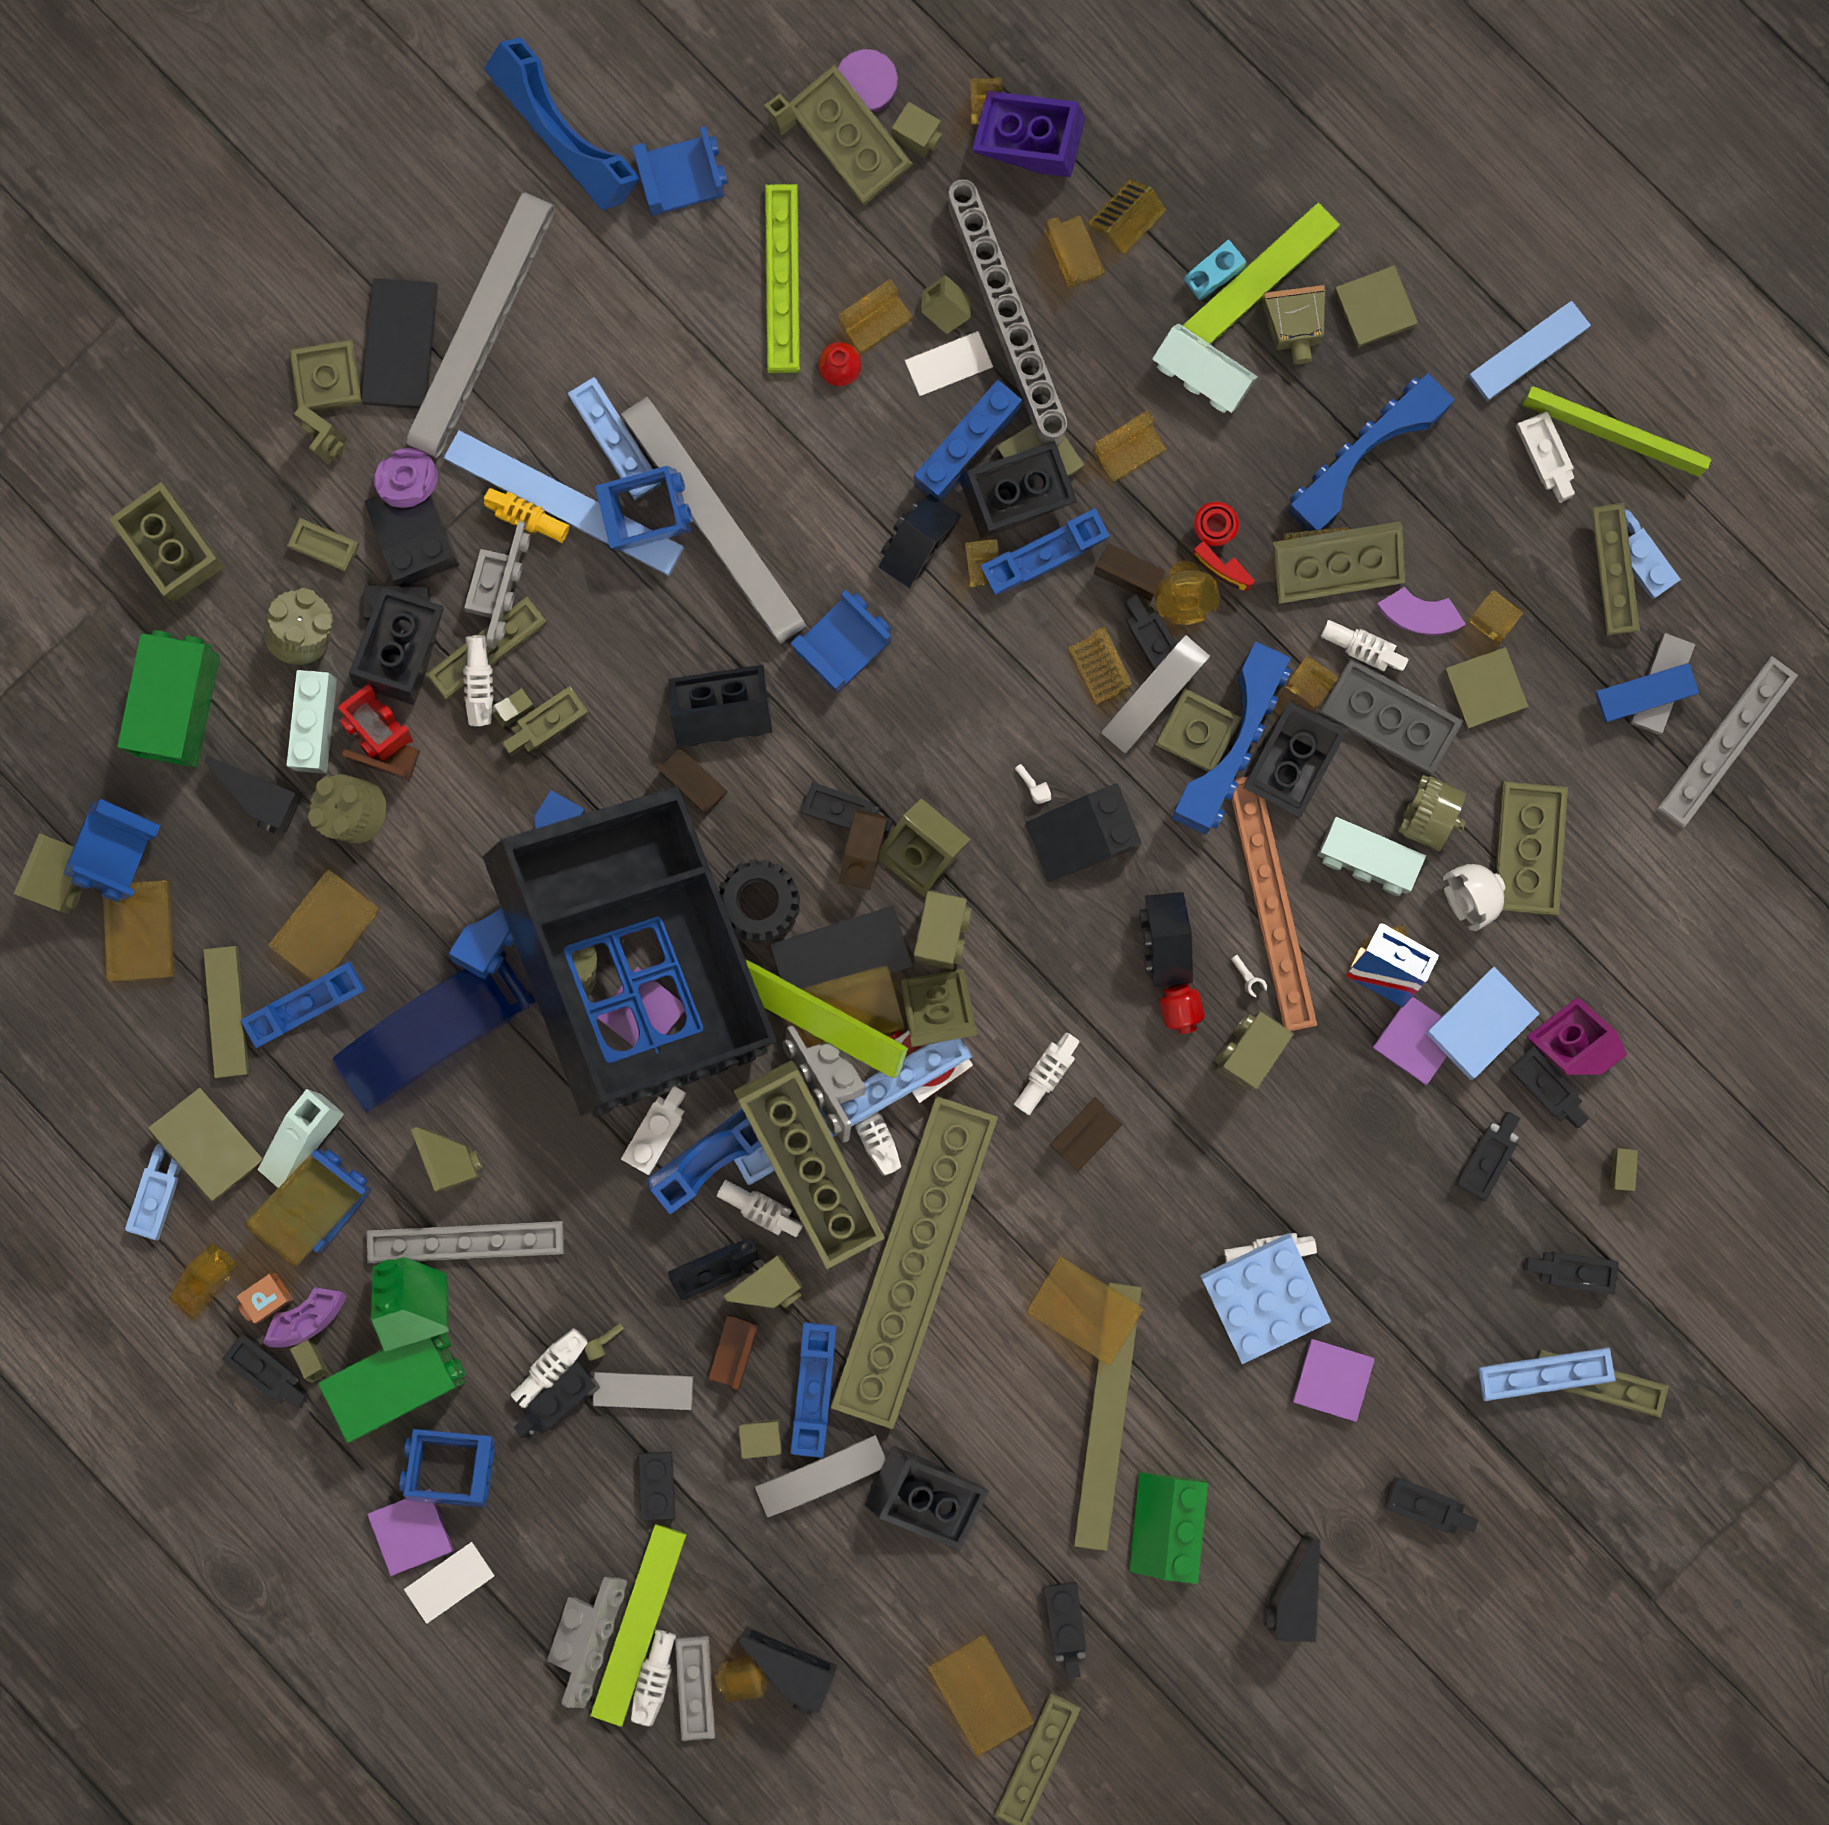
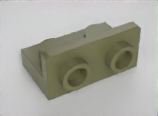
M301 404L294 415L302 421L299 427L315 439L309 449L324 462L330 464L332 460H337L344 452L346 447L344 443L347 441V438L327 421Z

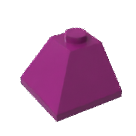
M1578 997L1527 1035L1528 1040L1566 1075L1603 1074L1628 1055L1617 1031Z

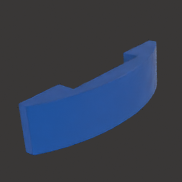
M1096 508L1068 521L1067 525L1012 553L1008 551L980 566L996 595L1067 563L1110 538V535Z
M348 962L246 1016L240 1021L255 1048H258L366 989L351 962Z
M808 1322L803 1324L791 1454L824 1457L837 1325Z

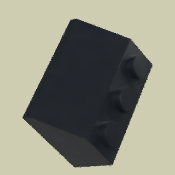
M764 665L668 679L670 714L677 747L696 746L700 743L728 741L734 738L756 737L773 733Z

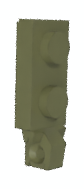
M568 686L518 720V724L512 728L515 735L502 744L511 756L524 748L529 753L534 749L537 750L587 716L589 712L572 687Z

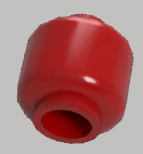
M1179 984L1164 990L1165 995L1160 998L1159 1005L1165 1026L1172 1030H1178L1179 1034L1196 1031L1198 1029L1197 1024L1205 1018V1010L1200 992L1195 988H1190L1189 984Z

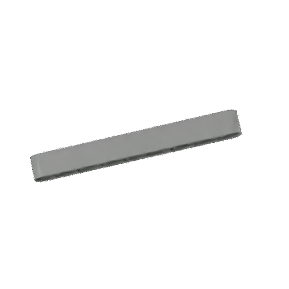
M957 180L949 189L948 207L1036 435L1043 445L1055 441L1058 446L1063 442L1066 434L1067 419L978 191L969 180ZM959 195H965L970 198V201L959 203L955 198ZM975 223L981 226V229L973 232L969 231L966 226ZM989 252L993 257L989 260H981L977 254ZM992 280H999L1004 286L994 289L988 283ZM1008 308L1014 311L1015 315L1006 318L1000 315L999 312L1002 309ZM1014 337H1021L1026 341V344L1018 347L1014 346L1010 340ZM1025 366H1033L1038 372L1034 375H1026L1021 369ZM1042 394L1049 401L1046 404H1037L1032 398ZM1054 423L1059 426L1060 431L1053 434L1048 433L1044 426Z
M526 192L520 196L407 437V445L436 458L443 452L552 221L555 205Z
M646 396L620 415L656 468L670 466L681 473L685 483V491H682L684 504L687 503L689 505L694 523L776 641L781 644L805 628L806 624L651 400Z

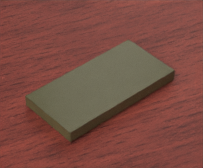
M835 64L789 102L797 121L864 206L913 166L912 162Z
M1400 521L1273 542L1276 595L1279 604L1405 583L1403 526Z
M1505 781L1501 783L1495 873L1502 878L1505 884V891H1503L1505 898L1502 911L1549 916L1559 915L1568 787Z

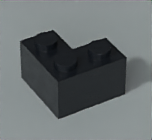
M931 494L921 503L915 501L907 515L902 514L894 525L893 530L897 533L894 538L890 537L883 546L880 553L884 557L878 567L910 589L924 574L935 552L949 539L961 515Z
M1184 892L1145 895V909H1139L1141 929L1147 928V930H1143L1145 950L1150 949V954L1144 955L1146 974H1152L1154 987L1193 983L1192 931Z

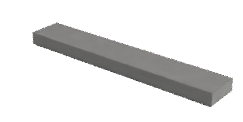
M1771 656L1656 810L1679 828H1685L1798 675Z
M563 1221L367 1231L368 1263H381L387 1259L395 1260L402 1257L414 1261L564 1254Z

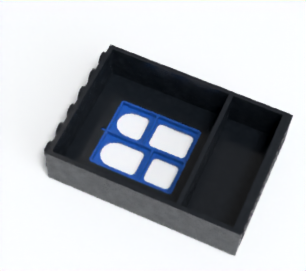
M678 786L503 838L482 856L580 1116L592 1112L595 1118L611 1112L613 1108L618 1106L626 1107L641 1101L642 1098L649 1095L654 1097L665 1093L677 1085L682 1087L700 1080L699 1078L708 1074L709 1076L719 1074L736 1064L741 1066L756 1060L757 1057L767 1054L768 1050L766 1047L777 1042ZM645 928H652L663 952L664 962L634 972L628 965L620 944V938ZM603 943L609 950L621 981L623 992L620 995L592 1003L587 999L572 959V953ZM665 976L673 979L686 1014L685 1025L680 1032L666 1035L653 1027L639 994L638 988L641 984ZM623 1007H628L631 1009L638 1026V1041L628 1051L613 1050L602 1038L596 1022L597 1017Z

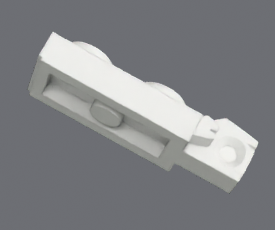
M1544 412L1518 423L1516 426L1517 431L1541 483H1544L1546 490L1553 489L1559 503L1571 499L1575 493L1569 481L1574 478L1572 473L1574 468L1549 413Z
M675 1086L671 1089L666 1100L658 1097L649 1109L621 1160L647 1175H651L682 1121L681 1117L685 1111L680 1109L679 1105L686 1095L685 1091Z

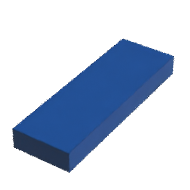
M1689 663L1595 692L1604 723L1699 694Z

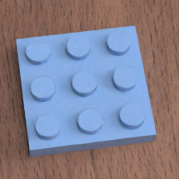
M1290 1233L1200 1275L1242 1364L1331 1322Z

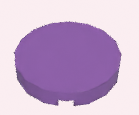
M862 49L852 52L841 61L838 67L839 71L873 113L881 111L892 102L897 93L898 76L894 64L886 55L876 50Z
M415 448L398 449L391 453L392 457L386 461L383 459L379 463L374 474V486L382 500L393 507L406 508L423 502L434 491L438 482V470L432 459L424 451Z

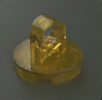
M1181 561L1174 564L1170 569V576L1162 580L1155 593L1156 607L1162 617L1163 615L1171 617L1172 623L1175 624L1202 622L1207 619L1206 614L1213 608L1214 611L1218 609L1221 599L1217 581L1209 574L1199 571L1198 566L1190 561Z

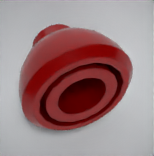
M845 342L829 344L822 350L818 359V370L821 377L827 383L834 386L851 384L858 378L862 369L860 354L852 345Z
M1215 501L1203 505L1197 511L1194 518L1196 535L1202 542L1204 541L1210 546L1227 544L1235 537L1239 528V519L1235 510L1223 502Z

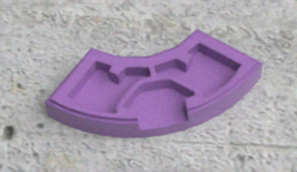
M1405 587L1376 604L1379 611L1397 627L1426 636L1448 634L1466 625L1449 598L1438 602L1423 601L1414 597Z
M314 1287L309 1297L298 1307L287 1312H275L263 1343L268 1347H288L312 1338L335 1318L347 1296L340 1291Z

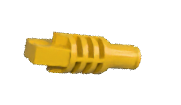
M489 488L484 497V506L495 511L497 518L514 526L518 525V521L525 522V530L530 534L540 532L560 543H563L568 535L570 525L546 515L543 507L535 506L534 503L527 502L526 499L519 498L513 493L507 492L503 494Z

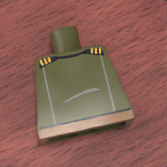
M1325 285L1264 293L1261 307L1276 350L1291 349L1293 364L1298 365L1311 362L1310 346L1320 344L1324 337Z

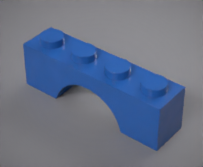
M997 380L914 474V484L926 495L931 494L942 501L958 483L968 465L992 438L1001 434L1021 411L1022 399Z
M741 1109L647 1179L648 1185L666 1211L672 1214L695 1197L704 1182L717 1170L739 1157L750 1156L762 1145L743 1109Z

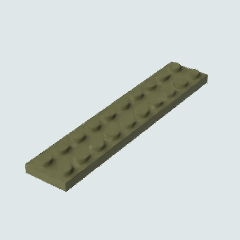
M936 1096L831 1406L832 1409L890 1429L894 1428L998 1119L997 1116Z

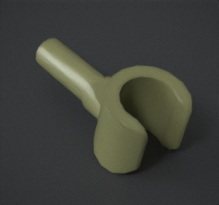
M618 1323L606 1334L587 1343L584 1350L590 1361L606 1355L602 1344L609 1342L625 1329L621 1323Z

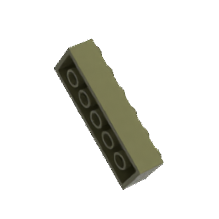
M793 1060L734 1090L745 1115L826 1269L885 1239Z

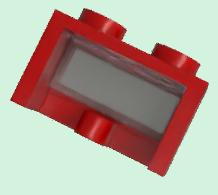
M369 683L338 706L342 716L339 720L340 724L350 736L356 732L363 740L359 745L369 758H373L376 755L383 762L401 747L413 742L409 729L405 725L402 727L396 721L393 712L387 705L383 706Z

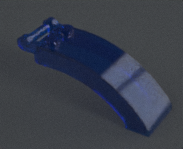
M504 950L500 955L503 957V961L497 971L516 998V1003L510 1006L490 973L484 980L464 969L382 1020L332 1058L335 1066L366 1114L395 1097L407 1086L448 1058L508 1023L513 1017L537 1002L532 993H527L506 961L507 955Z

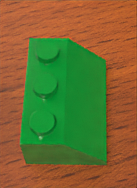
M406 1257L395 1260L387 1259L373 1266L371 1321L385 1352L449 1332V1290L446 1273Z
M1139 1472L1129 1572L1163 1580L1198 1584L1208 1482L1205 1479Z

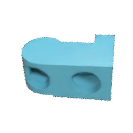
M1228 239L1190 271L1184 278V282L1201 301L1212 294L1219 286L1224 285L1234 276L1237 277L1246 268V260Z

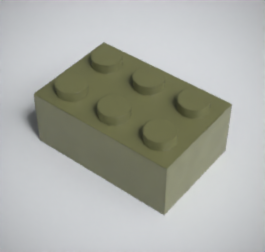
M162 482L109 518L161 594L172 603L181 599L225 567L173 492Z
M932 891L927 892L914 953L916 964L953 971L954 964L961 965L965 940H960L961 932H968L972 908L966 907V898Z
M1261 1011L1253 1016L1249 1014L1242 1018L1232 1033L1236 1037L1234 1042L1224 1045L1214 1061L1218 1063V1066L1214 1071L1245 1092L1256 1090L1294 1033Z

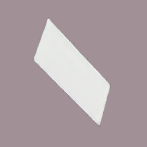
M978 331L905 360L919 396L993 367Z
M471 1542L409 1585L404 1591L424 1621L429 1623L493 1578L494 1574Z

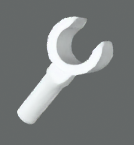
M1022 764L1015 768L1027 784L1035 803L1041 804L1051 800V792L1046 782L1036 786L1035 781Z
M1238 955L1231 959L1246 981L1245 991L1249 995L1257 997L1251 990L1252 984L1256 981L1260 983L1264 990H1267L1266 982L1263 979L1254 977Z

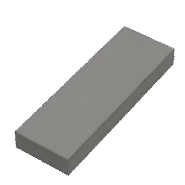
M1664 633L1648 675L1689 663L1695 644ZM1674 702L1634 714L1630 724L1661 735Z
M594 1373V1379L600 1388L593 1394V1406L692 1410L694 1376Z
M709 1636L676 1638L675 1647L682 1741L715 1738Z

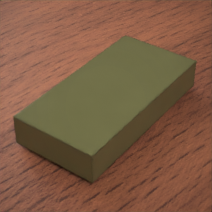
M299 518L287 545L290 550L345 573H348L360 546L358 542L302 518Z

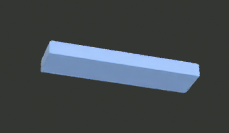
M1570 301L1470 373L1468 378L1488 402L1588 330L1591 325L1573 301Z
M595 377L568 393L620 478L653 470ZM659 482L630 490L629 493L634 501L661 486L662 483Z
M1608 1347L1477 1367L1482 1399L1484 1401L1615 1381L1611 1352Z

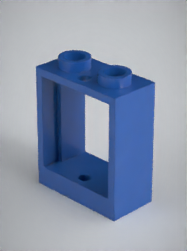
M664 466L595 486L610 549L622 551L691 532L689 523L693 521L692 512L687 503L684 504L682 491H685V483L681 473L670 466ZM666 481L676 524L628 537L618 494Z
M413 1429L412 1438H407L405 1444V1458H409L407 1471H402L400 1491H404L403 1496L408 1501L487 1508L496 1441L492 1436ZM425 1444L477 1449L471 1495L418 1490Z

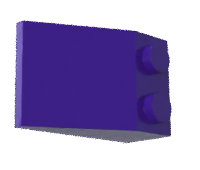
M987 91L973 152L1041 174L1071 177L1085 116L1079 103L1075 101Z

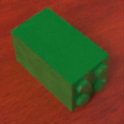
M152 630V635L141 633L117 748L138 758L198 768L220 655L211 650V645L203 643V639L192 636H184L183 640L172 638V634L158 630Z
M447 1332L386 1352L383 1349L318 1383L347 1443L361 1438L465 1384L463 1377L466 1376V1371L459 1358L454 1359L448 1348L452 1344Z

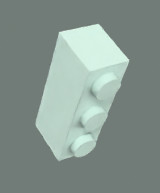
M1179 323L1172 327L1152 359L1158 363L1157 368L1170 377L1176 375L1185 381L1183 386L1197 395L1203 393L1211 399L1209 403L1214 408L1224 413L1227 410L1232 413L1238 408L1258 377Z
M297 670L287 766L294 771L327 774L337 679L330 673Z
M1338 817L1332 820L1317 854L1318 857L1324 859L1322 862L1324 865L1335 870H1341V867L1353 871L1352 876L1365 883H1370L1371 880L1383 884L1382 889L1396 896H1400L1401 893L1407 894L1411 892L1426 857L1424 854Z

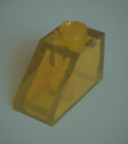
M213 1243L187 1265L169 1299L192 1320L195 1319L228 1282L238 1264L232 1260L227 1252L222 1251Z
M750 1655L720 1664L718 1668L719 1673L715 1674V1682L719 1694L725 1693L727 1702L764 1696L767 1688L764 1672Z

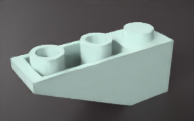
M306 1089L283 1119L258 1171L280 1190H284L310 1158L314 1150L318 1148L343 1117L344 1113L322 1094Z

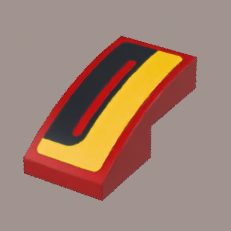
M1204 541L1194 548L1191 556L1206 571L1220 581L1246 592L1253 587L1255 580L1235 557L1224 565Z

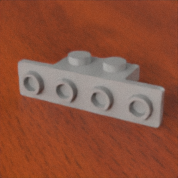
M518 521L509 555L480 549L464 606L465 612L492 618L486 637L487 646L490 649H495L497 640L502 641L504 638L506 622L502 621L505 611L510 612L513 606L514 593L511 592L513 581L519 582L523 566L522 563H519L521 552H527L531 534H528L525 530V522Z
M794 1026L787 1027L785 1041H783V1049L788 1059L794 1060L802 1079L810 1087L812 1098L817 1108H822L827 1116L826 1120L830 1131L833 1134L837 1133L842 1143L849 1141L851 1122L840 1104L865 1095L866 1087L844 1051L827 1042L806 1048Z
M604 1577L594 1606L578 1598L568 1597L547 1659L548 1662L571 1672L562 1700V1705L567 1708H585L592 1695V1687L598 1669L602 1665L603 1654L608 1639L613 1632L619 1606L625 1596L624 1591L627 1581L622 1578Z

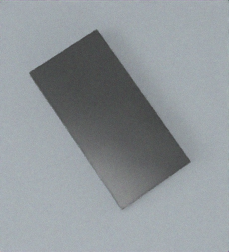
M1352 658L1348 661L1319 712L1320 715L1347 728L1348 732L1428 777L1433 776L1463 723V720Z

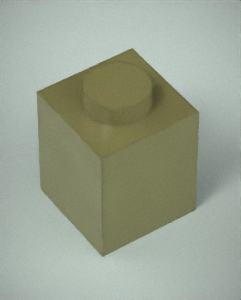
M909 101L892 127V138L923 158L926 157L929 150H936L943 137L941 133V120Z

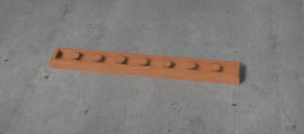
M1249 776L1233 779V781L1238 782V786L1231 798V803L1282 1025L1289 1031L1317 1026L1266 801L1257 794L1243 788Z

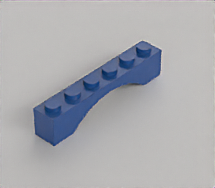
M521 37L500 42L484 67V70L491 77L494 84L502 90L512 102L514 108L523 115L533 130L550 147L553 154L561 160L571 172L573 178L591 196L594 203L602 210L623 204L640 177L620 154L606 152L593 146L569 126L558 111L550 95L544 78L541 60Z
M1429 373L1421 380L1415 377L1403 389L1406 394L1398 402L1393 398L1380 411L1383 415L1382 418L1376 423L1370 420L1358 432L1361 438L1353 445L1347 442L1335 454L1338 460L1331 467H1328L1326 464L1323 465L1313 475L1312 478L1315 482L1308 489L1302 486L1290 497L1289 500L1292 504L1287 512L1307 532H1310L1311 536L1316 531H1318L1316 535H1319L1338 516L1341 511L1343 492L1352 469L1365 454L1378 444L1394 436L1411 431L1428 430L1450 409L1455 399Z
M1255 641L1238 676L1242 692L1243 713L1236 742L1230 753L1218 766L1204 776L1187 784L1171 819L1207 835L1211 827L1218 828L1225 811L1220 809L1224 798L1231 800L1238 786V782L1233 781L1238 770L1244 772L1252 754L1247 752L1251 741L1256 744L1258 743L1265 728L1264 725L1260 724L1264 713L1271 715L1278 700L1273 694L1278 685L1284 687L1292 671L1287 668L1290 657Z
M551 790L534 816L535 826L539 828L585 814V809ZM502 908L478 922L467 925L449 952L452 962L484 980L489 973L495 974L503 961V957L500 955L506 945L511 947L514 944Z

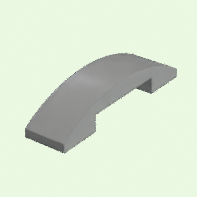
M1185 635L1101 733L1126 754L1178 692L1207 661L1210 655Z
M873 1435L841 1451L755 1486V1489L768 1518L837 1490L882 1469L886 1458L877 1436Z

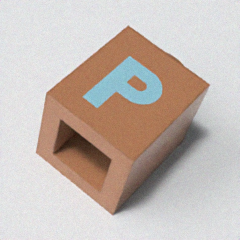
M277 1273L268 1274L236 1296L240 1301L238 1308L247 1321L252 1320L254 1324L263 1322L275 1314V1312L294 1301Z

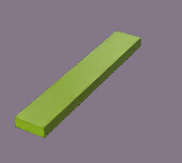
M797 184L766 185L768 373H800Z
M1318 202L1191 317L1183 327L1211 345L1260 301L1264 293L1271 291L1336 232L1340 224Z
M1534 386L1530 388L1522 402V406L1539 413L1548 412L1549 416L1698 477L1708 469L1711 462L1710 457Z
M746 959L764 1008L893 1079L899 1076L908 1047Z
M657 1523L655 1524L590 1716L622 1727L639 1678L642 1663L649 1649L687 1536L686 1533Z

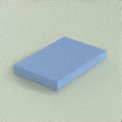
M1493 967L1426 1034L1470 1080H1473L1539 1015V1012Z

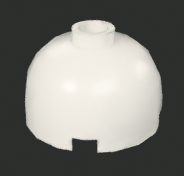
M1466 864L1444 875L1443 881L1448 879L1449 886L1444 888L1449 905L1460 921L1466 918L1471 923L1467 927L1468 929L1477 931L1490 924L1499 916L1504 905L1505 897L1503 891H1505V884L1497 873L1493 874L1492 871L1482 865Z

